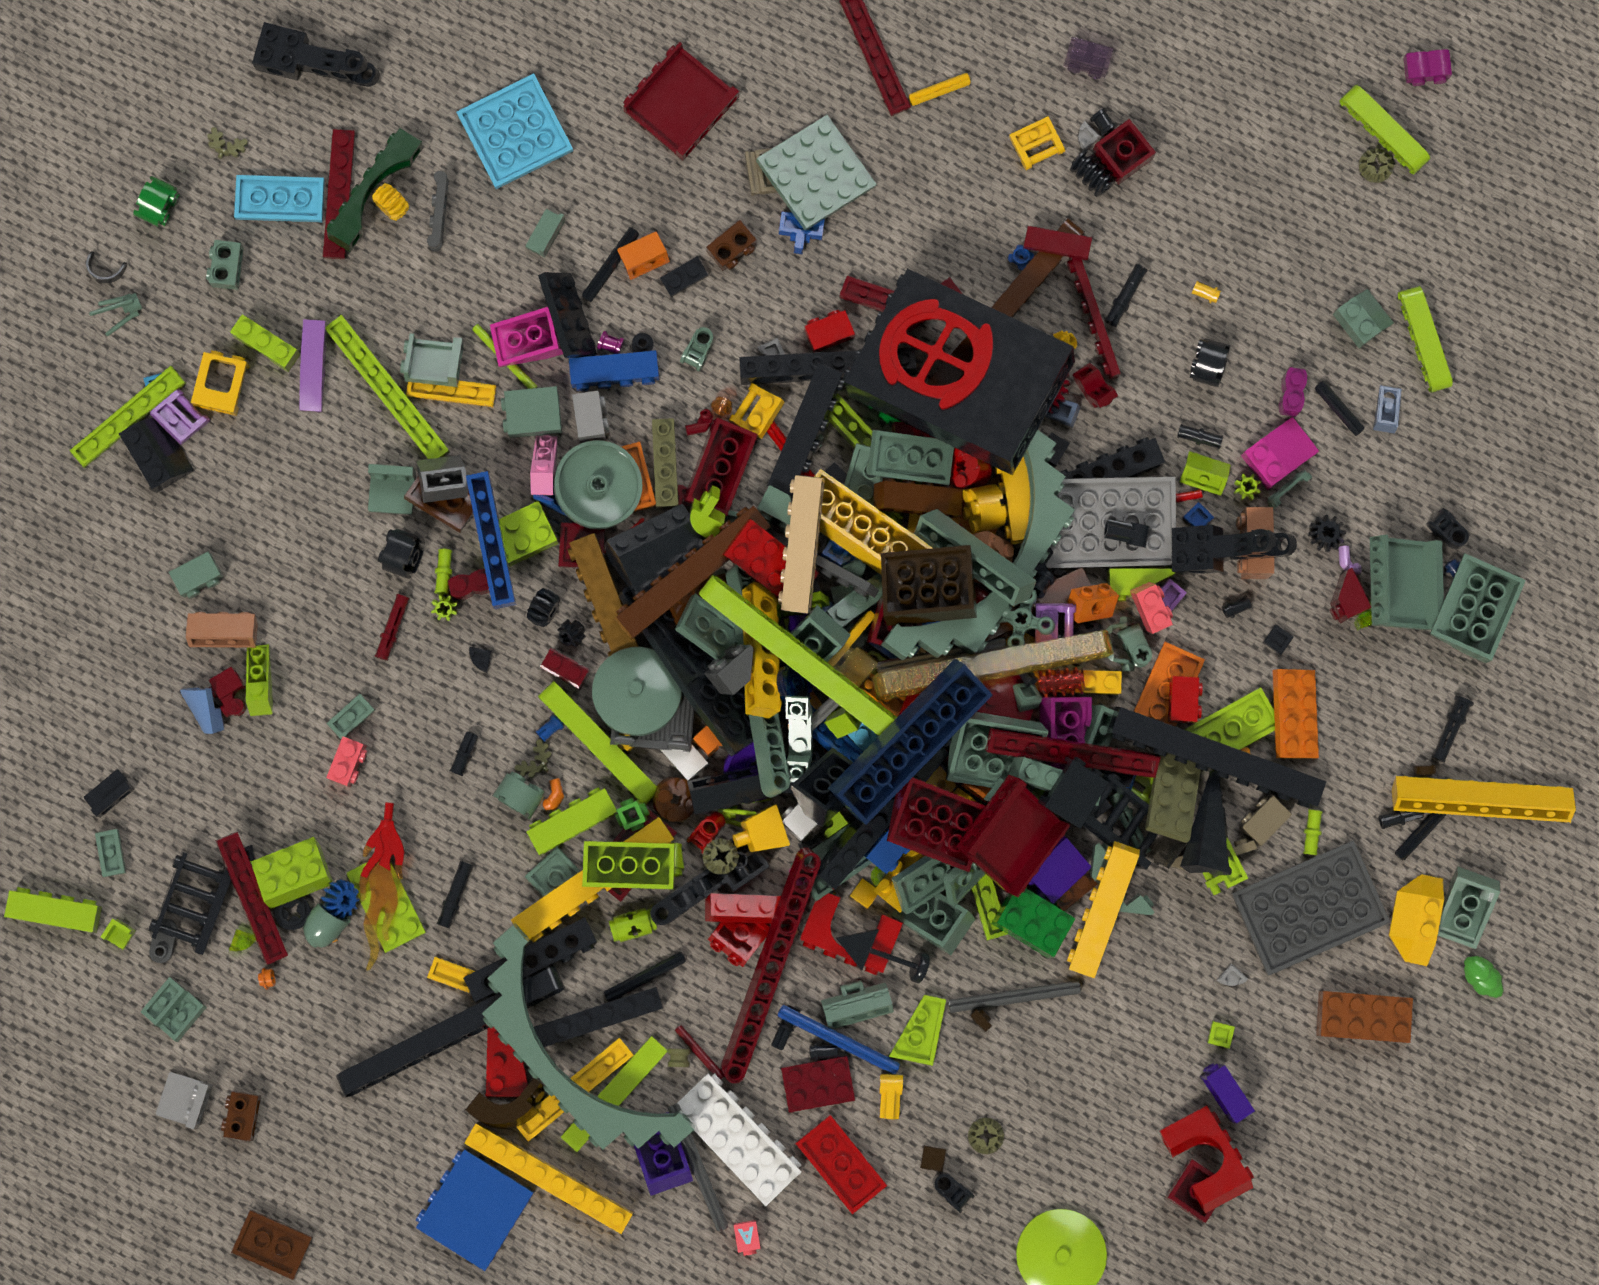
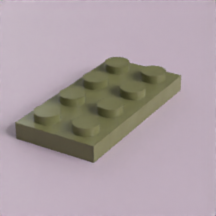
M1167 754L1166 757L1160 756L1161 759L1156 778H1153L1145 830L1187 843L1191 837L1201 770L1194 768L1195 763L1188 761L1186 765L1175 761V756Z

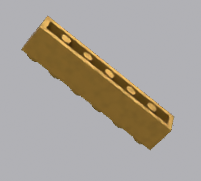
M593 533L570 542L571 547L567 550L571 560H576L579 568L575 569L579 581H584L587 589L583 591L587 602L592 601L595 609L591 611L596 623L600 622L603 629L599 631L603 643H608L611 650L607 652L608 656L622 649L639 647L636 638L634 637L630 640L614 620L618 616L616 611L623 604L619 598L596 534Z

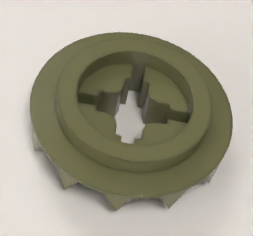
M1375 148L1367 150L1361 156L1359 170L1366 180L1379 183L1388 179L1392 174L1394 164L1392 156L1386 153V150ZM1376 157L1378 163L1383 165L1379 167L1377 173L1375 170V166L1370 165L1374 163Z
M715 839L704 848L703 862L711 872L727 874L737 865L739 858L737 847L730 840ZM717 849L721 853L727 851L729 852L724 857L725 863L721 859L713 861V859H715V857L718 855Z
M981 1118L971 1125L968 1132V1140L975 1151L981 1154H991L996 1152L1003 1144L1004 1132L1001 1125L994 1119ZM985 1126L988 1133L996 1134V1136L989 1138L988 1146H986L984 1139L976 1137L984 1134Z

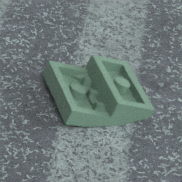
M169 977L141 1010V1013L155 1026L160 1027L174 1041L179 1042L207 1007L174 979Z

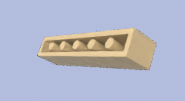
M795 475V480H791L790 493H793V501L789 502L788 515H791L790 524H787L785 537L789 539L788 547H784L783 560H786V567L781 571V582L784 583L783 592L780 591L778 597V605H781V610L811 612L825 478Z

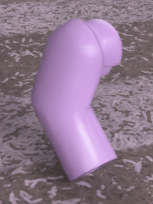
M1340 546L1338 548L1340 566L1344 571L1353 568L1356 575L1361 574V565L1359 563L1353 564L1350 560L1349 546Z

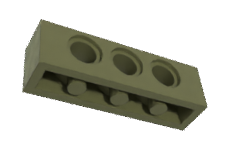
M674 418L652 419L656 509L670 510L678 506Z

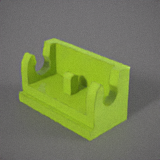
M840 811L826 823L827 827L831 825L832 827L828 828L823 835L828 839L848 825Z

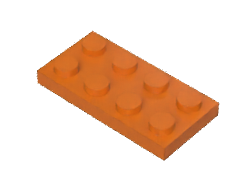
M1164 642L1133 712L1176 727L1177 723L1168 722L1170 677H1198L1205 659Z
M1273 670L1276 758H1319L1315 670Z

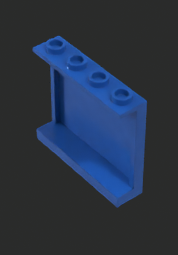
M464 1149L463 1152L458 1151L452 1160L455 1165L451 1172L446 1170L440 1182L443 1184L439 1191L434 1190L429 1197L428 1202L431 1204L426 1211L422 1209L415 1220L418 1222L416 1228L483 1271H486L535 1191L523 1186L469 1152L468 1149Z

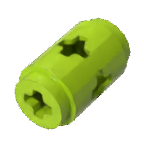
M638 909L614 916L613 920H609L614 942L620 940L621 943L652 934V931L657 930V926L650 916L651 909ZM628 915H632L633 919L629 920ZM632 926H636L638 935L633 936Z

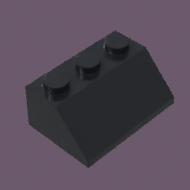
M154 418L139 421L118 433L149 486L156 493L195 471L178 442Z
M833 747L791 785V790L804 814L821 827L844 807L828 788L853 763Z

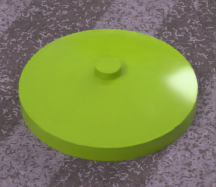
M1052 1209L1035 1216L1022 1230L1016 1248L1017 1266L1027 1285H1096L1103 1275L1107 1260L1106 1245L1100 1230L1089 1218L1069 1209Z

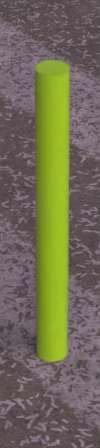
M479 324L475 325L472 328L473 332L496 355L493 339ZM517 364L507 366L528 389L538 387Z

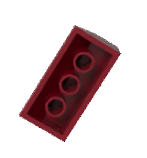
M720 418L713 420L682 502L692 506L694 498L700 501L705 491L709 492L713 485L720 489L719 500L714 509L727 516L758 434Z

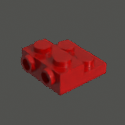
M721 922L708 940L711 942L710 946L716 952L723 951L728 955L727 959L732 965L743 967L765 940L770 927L764 923Z

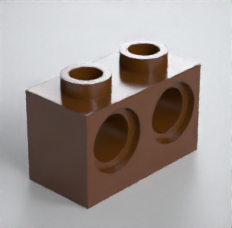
M739 220L706 247V252L722 271L727 268L731 270L739 263L738 259L743 255L747 257L755 251L757 239ZM738 237H745L747 242L744 245H739L735 240ZM722 250L730 252V256L726 259L719 257L718 254Z

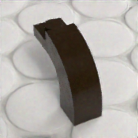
M533 1078L521 1095L508 1104L493 1103L479 1092L465 1111L489 1127L497 1129L514 1128L528 1122L539 1112L533 1105L543 1098L545 1094L544 1085Z

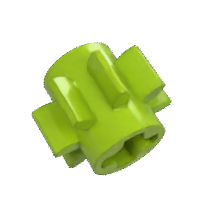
M1242 474V481L1236 480L1234 482L1238 486L1234 494L1239 493L1241 501L1245 497H1249V500L1252 501L1254 499L1253 493L1259 494L1261 492L1257 489L1261 481H1255L1253 479L1254 474L1247 478L1245 474ZM1246 483H1249V488H1251L1248 492L1245 491L1244 485Z
M440 593L439 601L432 600L431 603L436 607L432 609L431 613H436L438 620L446 617L447 621H450V614L456 615L458 613L454 609L458 601L453 602L451 594L448 597H444ZM442 603H444L445 606L449 605L447 612L444 608H440Z

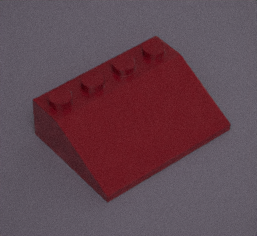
M912 777L895 796L887 841L963 871L970 872L973 862L956 846L985 808V805Z

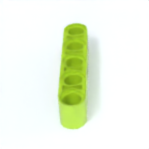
M1354 85L1339 100L1340 105H1344L1348 109L1347 112L1357 121L1360 120L1364 124L1363 127L1372 136L1375 135L1379 139L1378 142L1388 152L1391 151L1395 155L1394 158L1403 167L1406 166L1410 169L1409 172L1411 174H1416L1430 160L1428 152L1360 86Z
M1417 286L1398 292V300L1401 299L1403 305L1401 309L1404 318L1409 324L1408 330L1411 340H1414L1416 345L1414 349L1418 361H1421L1423 366L1421 370L1425 382L1428 381L1430 387L1428 391L1432 393L1452 387L1451 373L1422 288Z

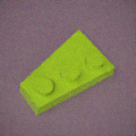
M923 995L889 1057L933 1066L946 999Z

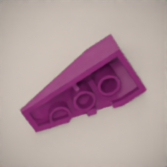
M1042 697L1040 702V723L1048 730L1047 737L1085 743L1087 727H1090L1092 720V697ZM1046 761V765L1061 770L1066 766V764Z

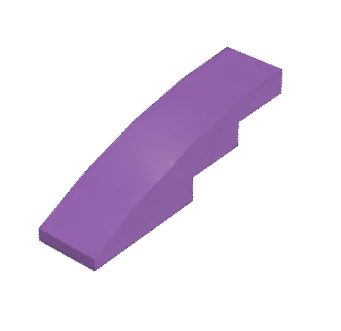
M303 319L300 362V411L322 412L326 321Z

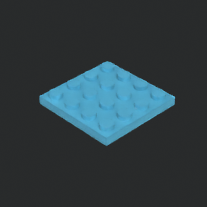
M531 74L456 112L495 189L573 152V148L535 74Z

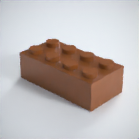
M1319 991L1316 1036L1411 1043L1413 998Z

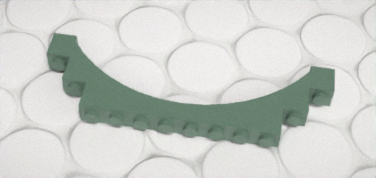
M1037 430L1023 456L1030 487V509L1024 540L1013 562L1015 566L1032 578L1037 573L1034 568L1038 563L1042 564L1049 555L1047 552L1050 545L1055 546L1062 535L1059 532L1063 527L1067 528L1074 519L1071 515L1075 511V509L1055 496L1064 487L1065 484L1062 481L1066 476L1046 463L1054 455L1053 447L1056 443L1039 430ZM992 591L981 602L976 604L977 618L940 621L912 627H901L896 624L881 646L902 661L907 656L911 658L918 649L916 644L936 658L942 654L944 656L947 655L953 646L950 642L957 645L970 656L976 652L980 654L987 645L985 639L989 634L993 635L1000 626L997 623L1001 616L1005 618L1012 609V606Z
M514 923L493 942L495 945L494 951L499 957H505L507 961L487 978L490 981L488 983L490 988L495 993L500 992L502 995L483 1011L482 1014L485 1016L483 1018L484 1022L491 1029L494 1027L500 1033L498 1035L499 1039L506 1046L509 1044L515 1050L513 1052L514 1056L521 1063L524 1061L530 1067L528 1069L529 1073L536 1080L540 1078L545 1084L543 1086L544 1090L551 1097L553 1095L556 1096L560 1101L558 1103L560 1108L566 1114L568 1112L571 1113L575 1118L573 1120L575 1125L581 1131L583 1129L587 1131L590 1135L588 1139L595 1147L600 1146L603 1150L624 1132L625 1140L632 1147L635 1145L639 1149L658 1131L661 1133L659 1137L666 1145L677 1146L695 1129V1125L681 1109L676 1113H649L619 1107L587 1092L571 1080L555 1064L544 1049L529 1017L524 996L523 958L525 945L530 939Z

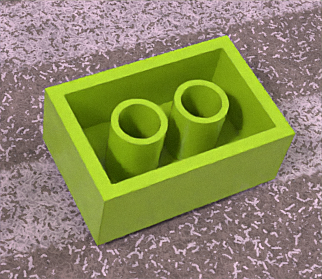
M539 501L499 519L509 567L559 544Z
M314 837L251 861L263 900L270 909L328 887L329 882H333L321 846Z

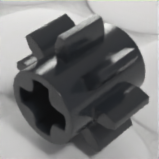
M567 619L557 629L560 632L558 635L559 640L566 646L573 644L574 647H577L586 637L584 635V626L577 620L571 623Z

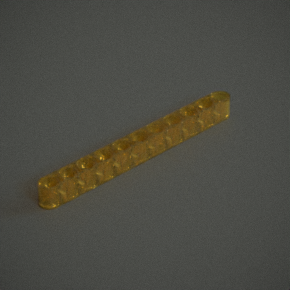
M1101 630L954 659L964 663L980 681H987L1101 659L1112 655L1114 652L1108 631ZM954 659L875 674L872 676L877 700H888L922 693Z

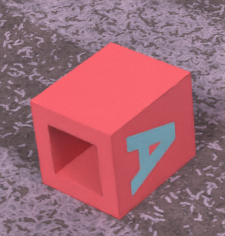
M756 1220L734 1224L738 1253L743 1252V1256L756 1254V1249H760Z

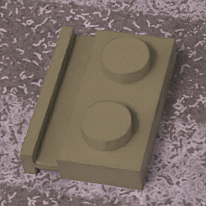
M770 149L755 150L754 152L746 151L744 154L751 196L755 194L777 193L756 162L759 156Z

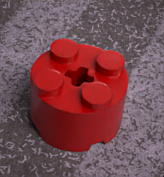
M954 447L949 484L963 489L984 486L991 477V465Z

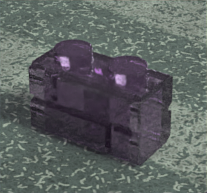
M1072 37L1064 66L1068 67L1067 70L1070 72L1079 73L1083 71L1095 79L1105 78L1114 48Z

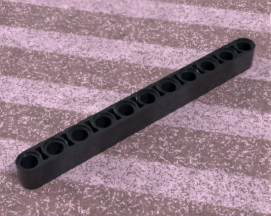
M556 967L544 970L523 981L527 1009L565 989ZM498 993L336 1075V1078L344 1096L356 1095L490 1028L484 1022L483 1018L485 1016L482 1013L502 994Z

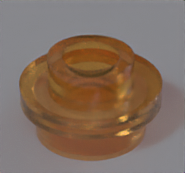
M718 396L711 403L713 411L720 416H725L732 412V402L725 397Z

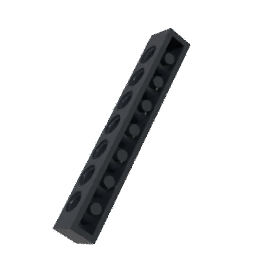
M915 347L898 348L897 354L901 366L910 376L915 375ZM858 350L739 357L741 385L811 381L818 363L845 373L848 368H852L855 362L854 357Z
M1146 437L1138 440L1136 446L1129 448L1128 445L1118 448L1116 450L1117 453L1109 456L1108 453L1096 457L1097 461L1089 464L1088 461L1076 465L1075 470L1068 472L1065 469L1059 472L1066 476L1064 479H1072L1073 477L1081 479L1095 478L1092 475L1093 469L1101 470L1103 473L1102 478H1130L1163 466L1165 459L1156 438L1149 440ZM1140 453L1143 456V462H1135L1132 455ZM1120 461L1123 464V470H1115L1112 462ZM1004 495L1003 499H1000L1001 506L1005 504ZM1007 517L1004 526L1000 527L1001 529L1005 528V526H1008Z

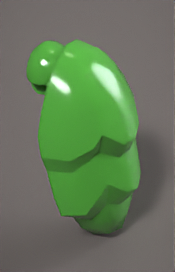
M1467 957L1464 960L1465 977L1479 995H1488L1494 998L1502 996L1504 991L1502 976L1494 968L1493 964L1483 957Z

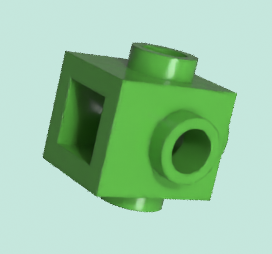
M633 798L621 802L622 807L616 809L618 814H615L619 826H624L625 830L631 828L632 832L644 827L643 822L648 820L647 815H649L646 804L644 802L640 803L639 799L634 801ZM630 810H635L637 812L636 818L630 817Z

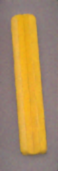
M964 73L909 94L910 103L912 106L968 86L971 83L968 73Z

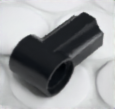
M1107 519L1104 528V538L1146 548L1150 526Z

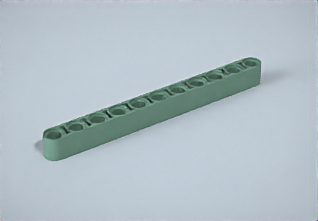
M736 565L726 573L727 584L740 595H742V589L752 582H756ZM735 624L737 645H743V630ZM777 713L770 718L749 715L761 789L765 796L773 798L786 791L790 786L779 714Z

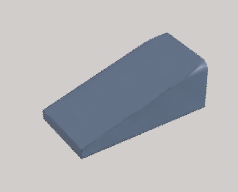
M1380 385L1373 430L1395 434L1399 421L1401 389ZM1391 392L1394 394L1395 399L1386 398L1384 394Z
M1067 400L1065 402L1058 401L1060 409L1053 406L1051 408L1053 414L1051 415L1047 412L1045 417L1073 428L1080 411V406Z

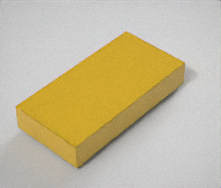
M434 957L427 978L470 993L463 977L475 971Z

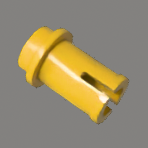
M1197 281L1192 294L1209 300V303H1216L1221 291L1217 290L1218 287L1212 288Z

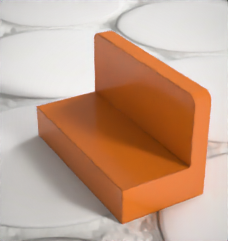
M657 232L644 236L617 250L630 280L670 262L667 251Z

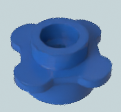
M1017 245L1013 254L1008 256L1009 262L1016 264L1019 270H1023L1029 261L1034 258L1032 252H1029L1028 249H1023L1024 245Z

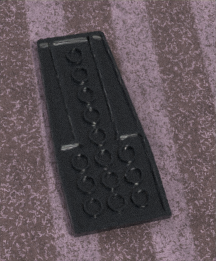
M629 587L624 588L619 594V598L624 605L627 604L629 607L635 602L633 599L634 594ZM669 609L642 632L689 703L732 757L753 744L749 715L745 713L744 686L734 695L719 693L704 674L709 669L708 665L715 659L675 630L677 625H675V618L672 617ZM780 709L778 714L781 722L786 720V713Z

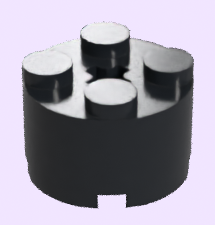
M1206 338L1204 340L1200 339L1196 350V358L1198 360L1193 359L1189 378L1196 382L1219 387L1227 363L1226 357L1229 354L1231 345Z
M390 529L386 536V547L384 550H381L378 562L382 563L384 571L410 579L412 577L409 574L411 572L416 573L424 553V550H421L420 547L421 544L425 545V539L401 529Z

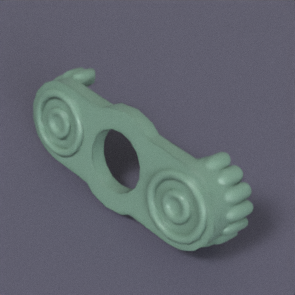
M1306 470L1297 473L1289 482L1268 498L1267 503L1269 507H1273V510L1281 504L1279 498L1299 481H1309L1312 478L1311 474L1307 473Z

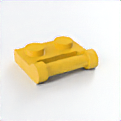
M1049 116L1009 135L1025 170L1032 168V165L1057 153L1060 155L1065 152V148ZM1052 140L1054 146L1028 158L1026 152Z
M751 383L748 388V394L736 413L731 415L729 421L739 427L757 433V437L762 439L785 402L783 399ZM757 395L760 396L746 421L742 420Z

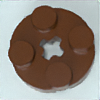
M668 777L657 785L655 797L653 796V807L659 816L670 822H679L687 819L693 813L694 809L687 780L678 777ZM673 794L680 797L677 804H671L670 802L673 799Z

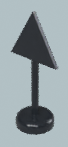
M879 929L836 937L861 970H863L868 955L871 953L910 967V980L918 984L922 982L928 971L930 963L929 954L920 952L910 962L873 949L872 945Z

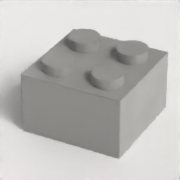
M599 391L572 394L580 444L593 440L607 441L606 435H610L607 418H603V414H607L604 396L600 397Z

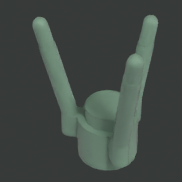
M136 293L127 294L122 297L98 302L99 306L112 305L91 311L89 315L93 316L119 307L123 308L125 314L130 313L105 333L106 336H109L129 320L139 316L138 311L142 309Z

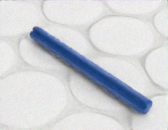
M785 1005L780 1007L777 1015L779 1018L891 1074H896L899 1070V1062Z

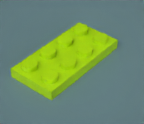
M1259 688L1184 730L1240 750L1275 731L1274 709L1262 688Z
M391 861V871L380 866L378 862L368 878L360 876L367 862L346 873L354 888L359 891L357 896L385 953L426 933Z

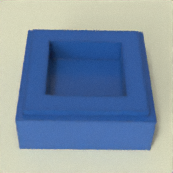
M1200 502L1183 516V519L1190 526H1204L1214 518Z

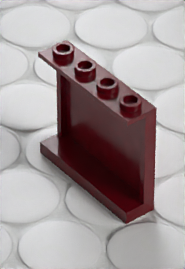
M679 42L676 47L673 45L666 52L667 57L662 62L659 61L654 65L651 70L653 73L648 78L644 77L637 86L639 89L634 94L630 93L625 98L623 109L627 115L684 161L739 98V90L734 86L730 88L684 50L682 43Z
M1008 775L956 847L1005 892L1019 897L1025 891L1034 875L1038 873L1047 857L1051 855L1057 843L1064 837L1070 825L1058 819L1049 809L1039 804L1038 799L1025 787L1027 784L1022 779Z

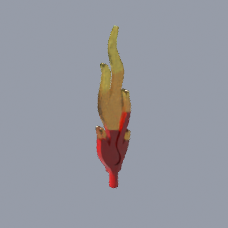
M385 802L384 818L368 839L363 850V857H367L372 849L375 848L373 855L363 868L359 883L360 899L362 902L366 899V885L368 881L371 888L370 905L363 923L371 950L370 959L366 967L367 971L373 967L379 954L377 921L380 911L384 906L385 916L382 934L384 940L389 941L388 930L398 904L397 888L390 865L393 855L395 857L397 877L399 880L403 879L404 846L395 828L394 821H392L394 803Z

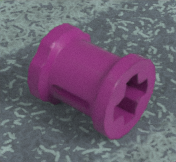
M603 331L597 349L601 350L603 348L614 354H619L624 338L618 339L608 335L607 331Z

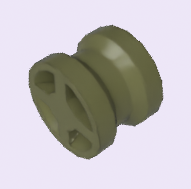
M668 1048V1053L670 1054L668 1067H690V1062L688 1061L690 1049Z

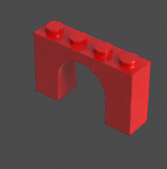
M828 893L814 902L800 940L804 941L802 946L814 951L816 947L824 950V955L834 959L837 955L845 958L844 963L856 967L857 964L832 936L831 921L840 897ZM881 915L876 927L879 930L872 948L891 954L903 923ZM869 953L864 965L866 967L864 971L877 976L878 972H884L888 959Z
M1207 1106L1159 1131L1161 1139L1172 1158L1194 1146L1203 1144L1213 1146L1223 1154L1224 1160L1219 1171L1192 1186L1194 1195L1205 1213L1252 1189V1179H1254L1249 1167L1244 1168L1241 1160L1243 1158L1237 1148L1233 1149L1230 1145L1232 1140L1226 1129L1222 1131L1218 1124L1221 1122L1216 1112H1210Z

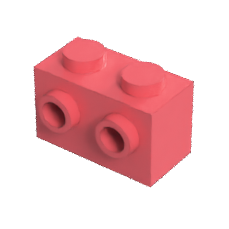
M1148 582L1130 590L1146 631L1154 634L1173 625L1171 621L1173 615L1170 608L1164 605L1162 598L1165 596L1160 586Z
M342 737L326 778L347 787H351L352 783L355 784L359 776V771H357L359 764L363 763L368 751L365 750L367 746Z

